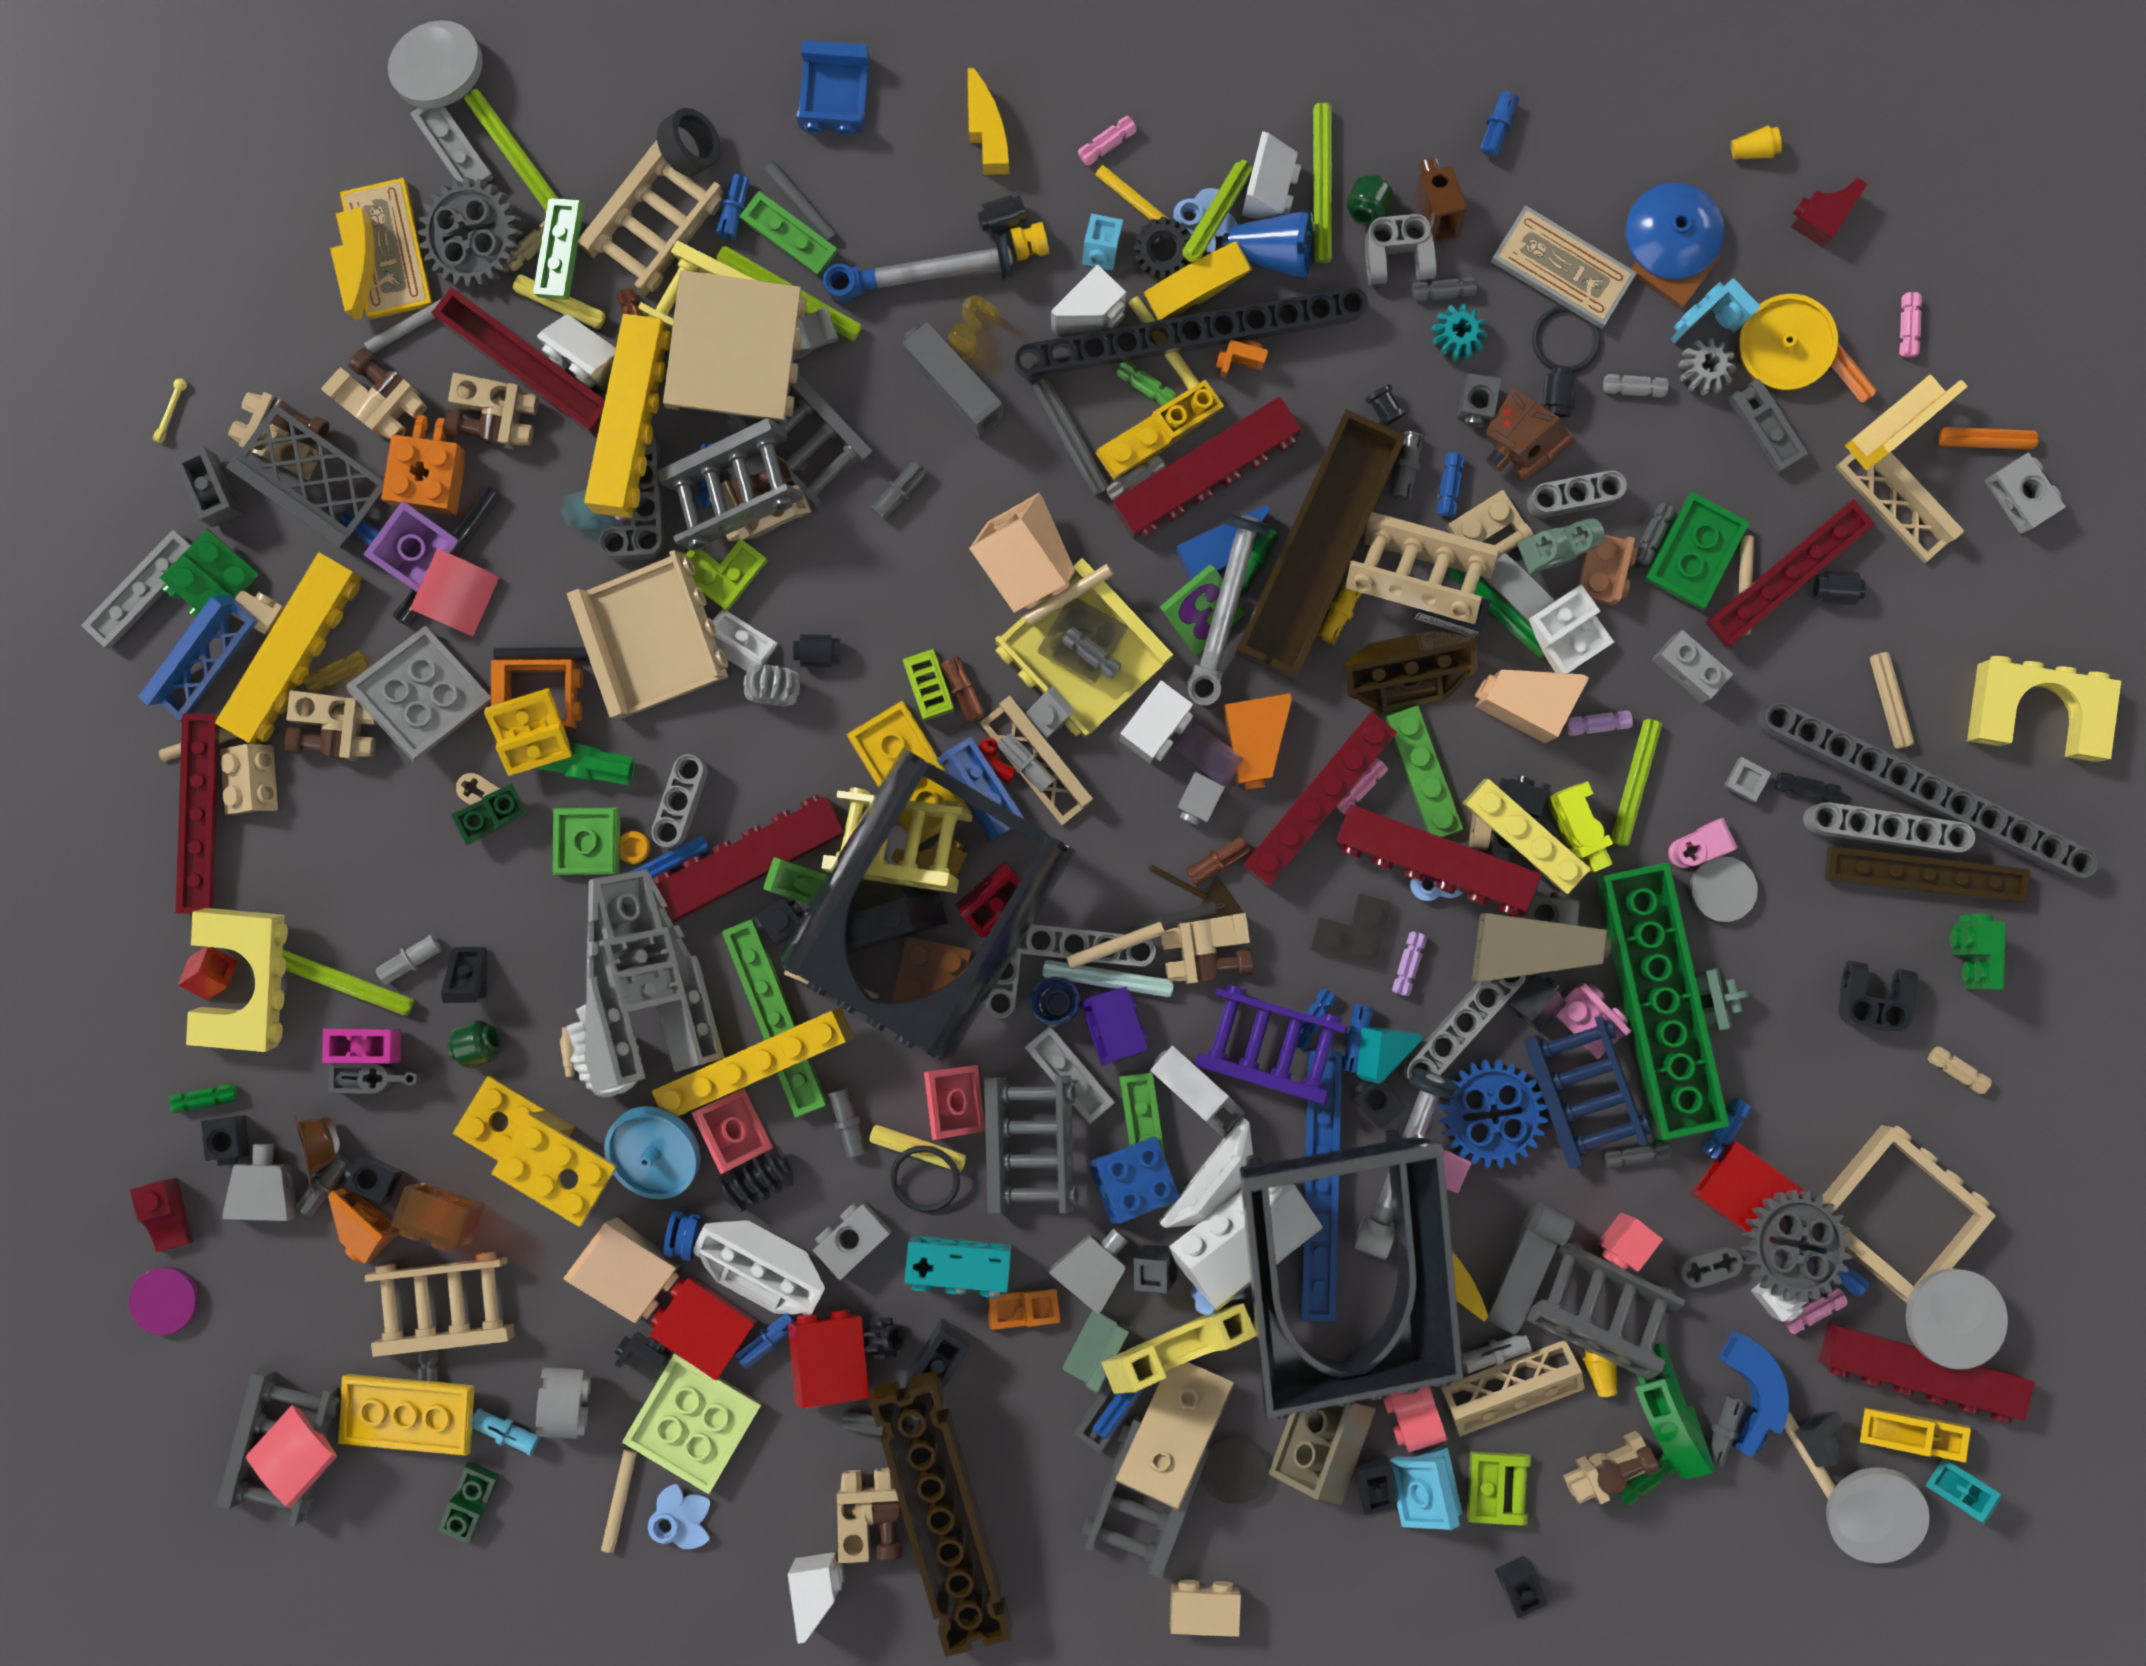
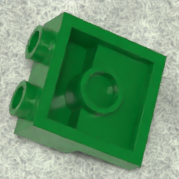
M207 528L161 575L160 579L164 582L161 588L173 599L178 600L182 597L191 606L187 610L196 618L212 596L230 595L235 599L260 573Z
M1960 915L1959 922H1954V928L1950 931L1949 942L1951 948H1953V955L1966 956V962H1964L1961 971L1962 980L1965 982V989L2003 990L2006 922L1993 921V915Z

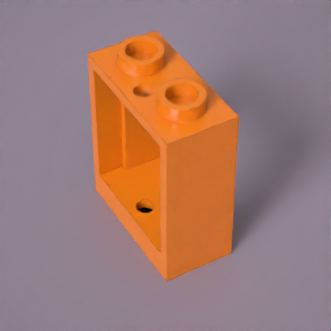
M491 660V706L512 700V673L565 672V719L561 720L565 730L577 729V721H582L583 716L582 702L577 701L578 688H582L583 673L582 669L578 668L577 663L572 660Z

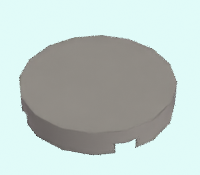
M1720 856L1702 863L1695 869L1690 880L1691 900L1693 906L1702 916L1714 922H1731L1744 917L1753 908L1757 899L1758 884L1754 873L1744 862L1734 857Z

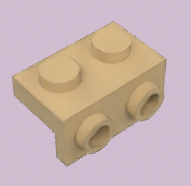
M244 744L220 749L225 815L278 810L274 747L272 745Z

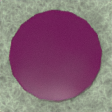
M162 1267L149 1270L137 1279L130 1290L128 1304L131 1317L138 1327L150 1334L166 1335L178 1332L190 1324L197 1313L199 1305L197 1304V1295H199L197 1286L190 1275L178 1268Z

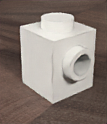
M1760 1283L1750 1290L1770 1316L1782 1322L1797 1318L1804 1311L1802 1306L1807 1303L1798 1302L1796 1297L1793 1301H1786L1783 1294L1781 1296H1772V1286L1761 1288Z

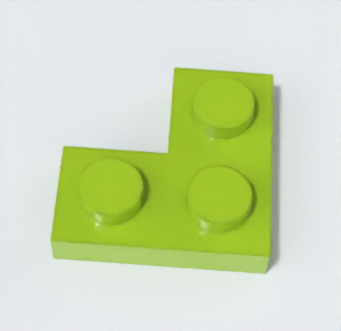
M742 539L737 542L721 564L703 550H689L685 555L689 556L694 565L695 574L692 576L696 587H699L707 597L727 612L768 562L767 558Z

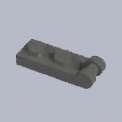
M1759 379L1750 382L1744 391H1736L1728 396L1729 404L1740 415L1777 473L1809 454ZM1756 400L1760 407L1753 410L1749 402Z

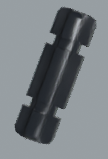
M1785 772L1778 773L1775 779L1776 790L1783 792L1792 791V794L1816 800L1822 798V801L1839 802L1842 788L1839 785L1831 783L1825 785L1822 781L1801 776L1794 778L1793 774Z

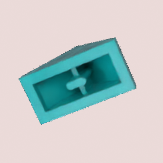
M1362 1027L1357 1076L1361 1080L1381 1084L1421 1042L1422 1036L1418 1033L1400 1029Z
M1945 1458L1941 1460L1925 1485L1946 1501L1983 1524H1986L2003 1497L2002 1494Z

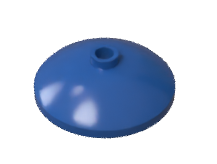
M1678 182L1657 185L1642 194L1632 206L1625 227L1628 249L1635 261L1650 274L1669 280L1687 279L1698 275L1708 268L1722 248L1725 233L1722 214L1712 198L1695 186ZM1676 220L1684 221L1685 228L1678 227Z

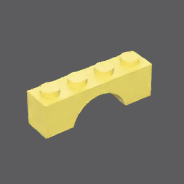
M1483 779L1462 803L1484 824L1522 854L1561 892L1568 894L1590 870L1585 863L1491 780Z

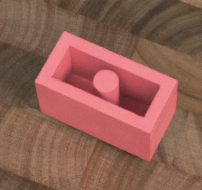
M1620 1213L1596 1244L1604 1250L1601 1256L1623 1271L1630 1268L1638 1272L1663 1239L1637 1218Z

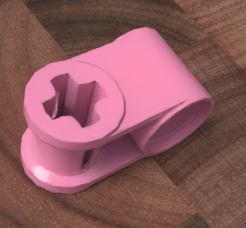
M1720 818L1674 841L1668 849V857L1674 866L1687 868L1725 855L1738 847L1725 819ZM1690 847L1692 853L1685 858L1683 852Z

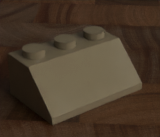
M1358 1400L1351 1406L1341 1407L1333 1405L1323 1407L1321 1411L1316 1413L1298 1412L1290 1414L1268 1474L1318 1501L1342 1505L1376 1408Z

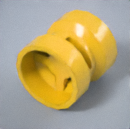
M1042 222L1034 223L1027 229H1022L1021 227L1010 229L1017 261L1027 260L1029 255L1033 254L1038 256L1049 254L1047 237Z

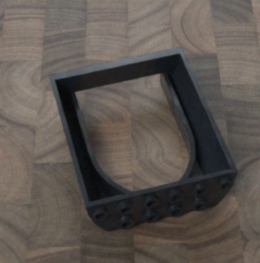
M903 747L779 954L782 960L780 966L786 971L807 980V987L821 996L829 993L837 998L836 1004L847 1012L854 1014L857 1010L868 1016L866 1022L874 1028L884 1031L886 1027L897 1034L895 1039L911 1049L917 1045L933 1058L943 1062L945 1058H952L1076 850ZM925 776L1041 845L979 951L956 978L942 988L921 997L898 1001L874 999L867 994L858 981L849 958L847 921L850 906L862 879Z
M1399 1130L1386 1131V1142L1271 1163H1265L1256 1154L1248 1155L1246 1157V1165L1240 1166L1239 1173L1263 1405L1267 1419L1282 1420L1288 1418L1293 1413H1316L1321 1411L1323 1407L1333 1405L1346 1407L1353 1405L1358 1400H1381L1386 1398L1388 1394L1398 1392L1415 1393L1423 1387H1446L1451 1385L1453 1381L1463 1380L1442 1143L1420 1134L1404 1138L1400 1136ZM1389 1166L1398 1262L1397 1286L1391 1308L1378 1332L1356 1354L1343 1362L1320 1357L1301 1346L1295 1340L1283 1315L1278 1287L1269 1188Z

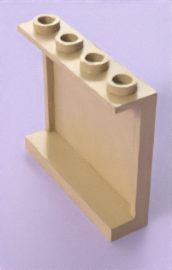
M680 270L663 399L666 409L680 410V407L762 419L769 418L785 425L786 416L792 417L794 409V397L789 396L790 383L796 384L799 364L793 363L794 351H801L803 331L797 330L799 317L805 318L807 298L801 297V287Z
M672 550L669 552L670 557L589 590L576 589L566 593L610 718L624 719L728 678L725 669L728 668L727 658L724 652L717 647L714 638L717 636L716 627L713 621L706 616L703 607L706 605L705 596L702 590L696 587L692 576L695 574L694 565L689 556H685L684 553Z

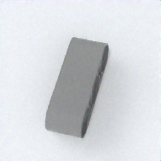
M1605 471L1543 483L1529 495L1527 508L1534 517L1548 518L1610 506L1625 494L1627 482L1621 473ZM1602 482L1611 483L1615 487V495L1606 494L1602 489ZM1570 488L1579 489L1583 493V501L1573 500L1570 496ZM1537 495H1547L1551 499V507H1542L1537 501Z
M682 755L675 761L652 826L651 834L656 844L667 849H675L684 843L707 779L708 770L706 764L694 755ZM690 762H696L699 768L697 775L692 779H686L683 775V768ZM684 793L688 799L687 805L684 809L676 811L672 806V800L677 794ZM670 824L674 825L677 830L675 839L671 842H664L661 836L663 828Z

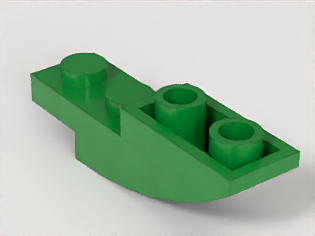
M1664 1341L1656 1343L1653 1349L1656 1353L1655 1355L1666 1360L1663 1370L1660 1374L1649 1380L1637 1375L1640 1385L1635 1387L1648 1422L1665 1455L1682 1480L1714 1473L1716 1471L1693 1405L1686 1406Z

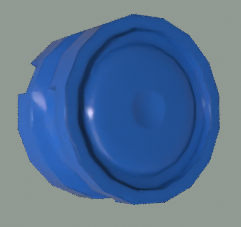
M674 1210L672 1212L665 1236L664 1257L674 1258L676 1255L682 1256V1260L691 1262L695 1254L692 1250L701 1229V1223H697V1221H701V1215L692 1213L690 1216H685L683 1211Z

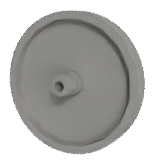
M444 20L427 22L410 30L395 45L388 61V76L394 89L407 103L426 109L443 107L462 98L477 82L483 64L482 51L471 32L464 26Z
M1948 1268L1931 1273L1914 1288L1907 1303L1906 1326L1911 1341L1924 1357L1947 1368L1969 1369L1985 1363L1999 1350L2006 1336L2008 1315L2001 1294L1989 1280L1971 1271Z
M1867 1468L1848 1475L1833 1489L1826 1506L1827 1524L1836 1544L1849 1556L1867 1563H1889L1909 1555L1923 1541L1929 1527V1509L1921 1490L1909 1477L1888 1468Z

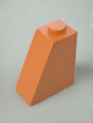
M1291 693L1225 704L1223 707L1237 786L1245 784L1246 790L1265 787V781L1272 778L1292 701Z

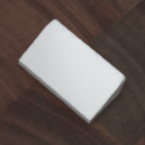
M723 608L712 620L717 630V636L714 638L718 649L724 652L729 661L747 671V668L757 664L765 665L777 647V642Z

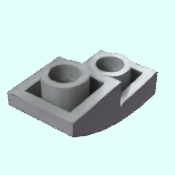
M1505 553L1498 558L1491 579L1481 576L1491 588L1529 623V619L1555 602L1523 568Z

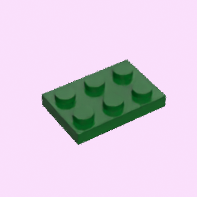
M1691 491L1686 497L1644 581L1700 610H1704L1750 522Z

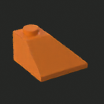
M344 1188L332 1191L328 1196L339 1240L346 1247L345 1253L357 1263L362 1261L364 1264L374 1261L401 1232L393 1222L363 1196Z

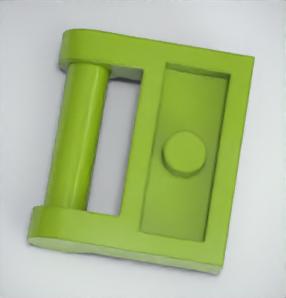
M1470 1451L1468 1522L1528 1525V1513L1525 1512L1527 1467L1531 1466V1455ZM1505 1466L1514 1467L1512 1511L1504 1512Z

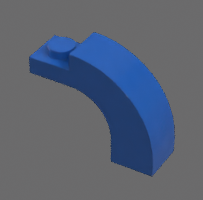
M1733 1330L1717 1359L1738 1371L1750 1387L1752 1397L1751 1408L1739 1430L1738 1440L1734 1439L1732 1446L1752 1458L1755 1452L1761 1451L1764 1447L1768 1428L1781 1435L1789 1410L1788 1388L1779 1365L1770 1353L1755 1341Z

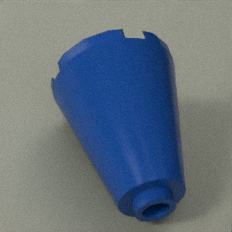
M1301 211L1231 226L1229 233H1224L1223 247L1238 241L1250 265L1297 278H1307L1310 274L1313 247H1310L1311 236H1314L1312 212Z

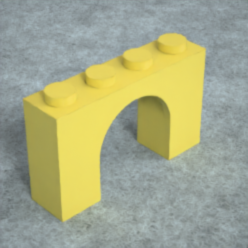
M1991 656L1990 660L1977 665L1967 741L1999 747L2011 744L2017 706L2021 697L2030 688L2041 687L2057 694L2067 707L2069 728L2065 757L2092 762L2109 760L2112 755L2121 681L2109 679L2110 674L2103 672H2089L2088 675L2076 674L2077 669L2072 667L2060 666L2052 670L2045 669L2044 664L2040 662L2025 661L2023 665L2011 663V658Z
M204 908L192 912L191 945L226 948L241 954L253 969L255 990L249 1003L240 1010L199 1007L189 1011L186 1045L267 1052L278 1047L283 1034L282 1024L279 1023L280 1010L284 1005L281 977H283L286 970V960L282 955L283 944L286 942L288 935L287 925L284 924V915Z
M1244 1303L1223 1307L1211 1316L1203 1315L1104 1360L1101 1364L1114 1394L1137 1392L1167 1378L1164 1372L1205 1354L1230 1349L1256 1337V1331Z

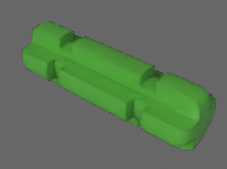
M1128 360L1123 361L1117 370L1119 378L1125 382L1130 381L1131 386L1149 398H1156L1157 403L1161 406L1176 398V393L1167 386L1163 388L1161 382L1141 369L1139 371L1136 370V366Z

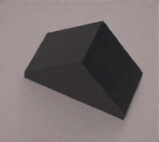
M1383 1455L1358 1461L1354 1473L1364 1514L1369 1515L1397 1508L1393 1469L1386 1456Z

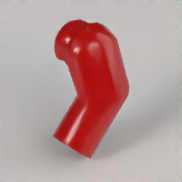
M990 737L983 739L978 748L996 776L1010 783L1016 768L1001 762L997 746L998 742Z

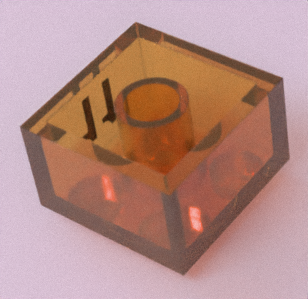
M421 1182L404 1187L391 1227L400 1229L399 1235L405 1238L419 1240L420 1237L432 1241V1247L450 1252L452 1248L456 1249L472 1242L485 1204Z

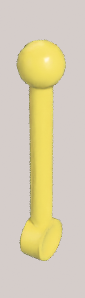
M178 378L174 381L175 390L160 427L153 435V440L158 443H163L165 440V431L180 393L187 388V383L184 379Z

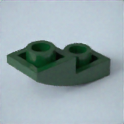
M512 783L481 797L482 800L451 814L466 846L527 814Z
M468 1462L463 1469L454 1496L448 1502L438 1531L469 1544L484 1514L499 1474Z

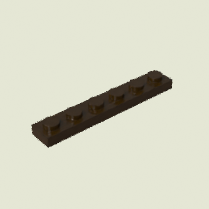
M1831 846L1827 848L1824 880L2026 903L2030 869Z

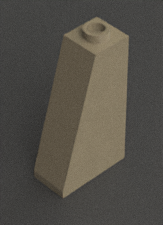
M1489 913L1480 914L1472 981H1489L1603 964V958H1607L1610 952V938H1606L1607 930Z

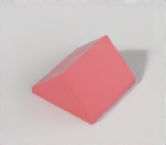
M978 1065L924 1072L932 1140L986 1131Z
M745 1088L691 1113L720 1174L773 1148Z

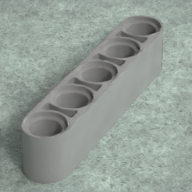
M1830 802L1817 804L1809 807L1803 816V823L1806 829L1817 835L1937 853L1953 854L1969 850L1975 841L1973 829L1963 822ZM1820 810L1828 815L1829 821L1826 827L1821 826L1817 820ZM1853 815L1857 816L1861 821V828L1858 832L1854 831L1850 825ZM1886 820L1890 821L1894 826V832L1891 837L1886 835L1883 830ZM1919 825L1923 826L1927 833L1924 841L1918 839L1916 835ZM1952 830L1959 835L1957 846H1954L1949 840Z
M1527 975L1516 976L1511 983L1506 982L1504 979L1479 981L1406 1061L1403 1066L1405 1080L1409 1083L1408 1079L1413 1078L1411 1070L1414 1065L1420 1062L1426 1065L1428 1071L1441 1075L1519 989ZM1486 988L1494 994V1002L1487 1008L1479 1000L1481 991ZM1463 1013L1468 1014L1472 1019V1026L1467 1032H1462L1457 1027V1019ZM1440 1038L1447 1039L1450 1044V1051L1443 1057L1438 1056L1434 1049L1436 1041Z

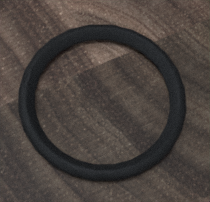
M1558 306L1545 312L1535 324L1532 334L1534 352L1538 359L1551 370L1561 367L1572 369V373L1581 371L1588 367L1599 353L1601 345L1599 327L1587 321L1594 334V345L1590 355L1583 362L1574 366H1560L1551 362L1545 357L1540 348L1539 333L1541 327L1548 318L1562 312L1574 313L1564 306Z
M922 1145L909 1148L895 1159L891 1168L890 1180L895 1195L903 1204L916 1211L934 1212L949 1205L959 1191L960 1174L956 1163L947 1153L936 1147ZM921 1152L935 1154L942 1158L950 1167L953 1174V1187L950 1194L941 1202L933 1205L917 1204L908 1199L900 1190L897 1181L898 1169L900 1164L912 1154Z

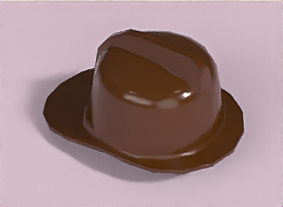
M294 1114L293 1119L305 1151L310 1193H312L310 1175L335 1160L340 1148L339 1137L330 1118L324 1117L298 1121Z

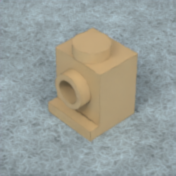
M241 591L235 598L240 605L258 620L254 629L267 636L285 608L260 592L253 596L246 591ZM234 612L231 613V615H233V616H235L236 618H238V619H240L241 621H243V620H242L238 615H236Z

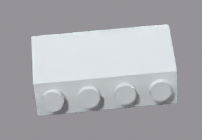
M1294 1184L1269 1188L1276 1264L1322 1229L1321 1223ZM1241 1191L1169 1246L1178 1268L1217 1311L1251 1285Z

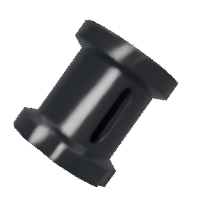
M1391 384L1377 389L1365 399L1367 404H1372L1380 418L1379 424L1385 427L1399 420L1407 413L1405 408H1400L1391 392L1393 390Z

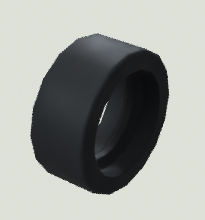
M682 108L675 111L664 119L657 129L659 151L665 161L675 171L683 175L696 176L714 165L720 157L721 142L718 132L712 122L695 109ZM679 127L686 130L693 137L698 146L699 157L692 154L684 146L680 139Z

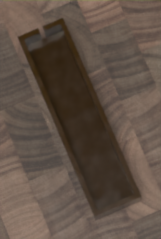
M1347 409L1345 410L1234 655L1259 666H1262L1264 661L1270 663L1267 670L1292 681L1296 680L1404 443L1405 435Z

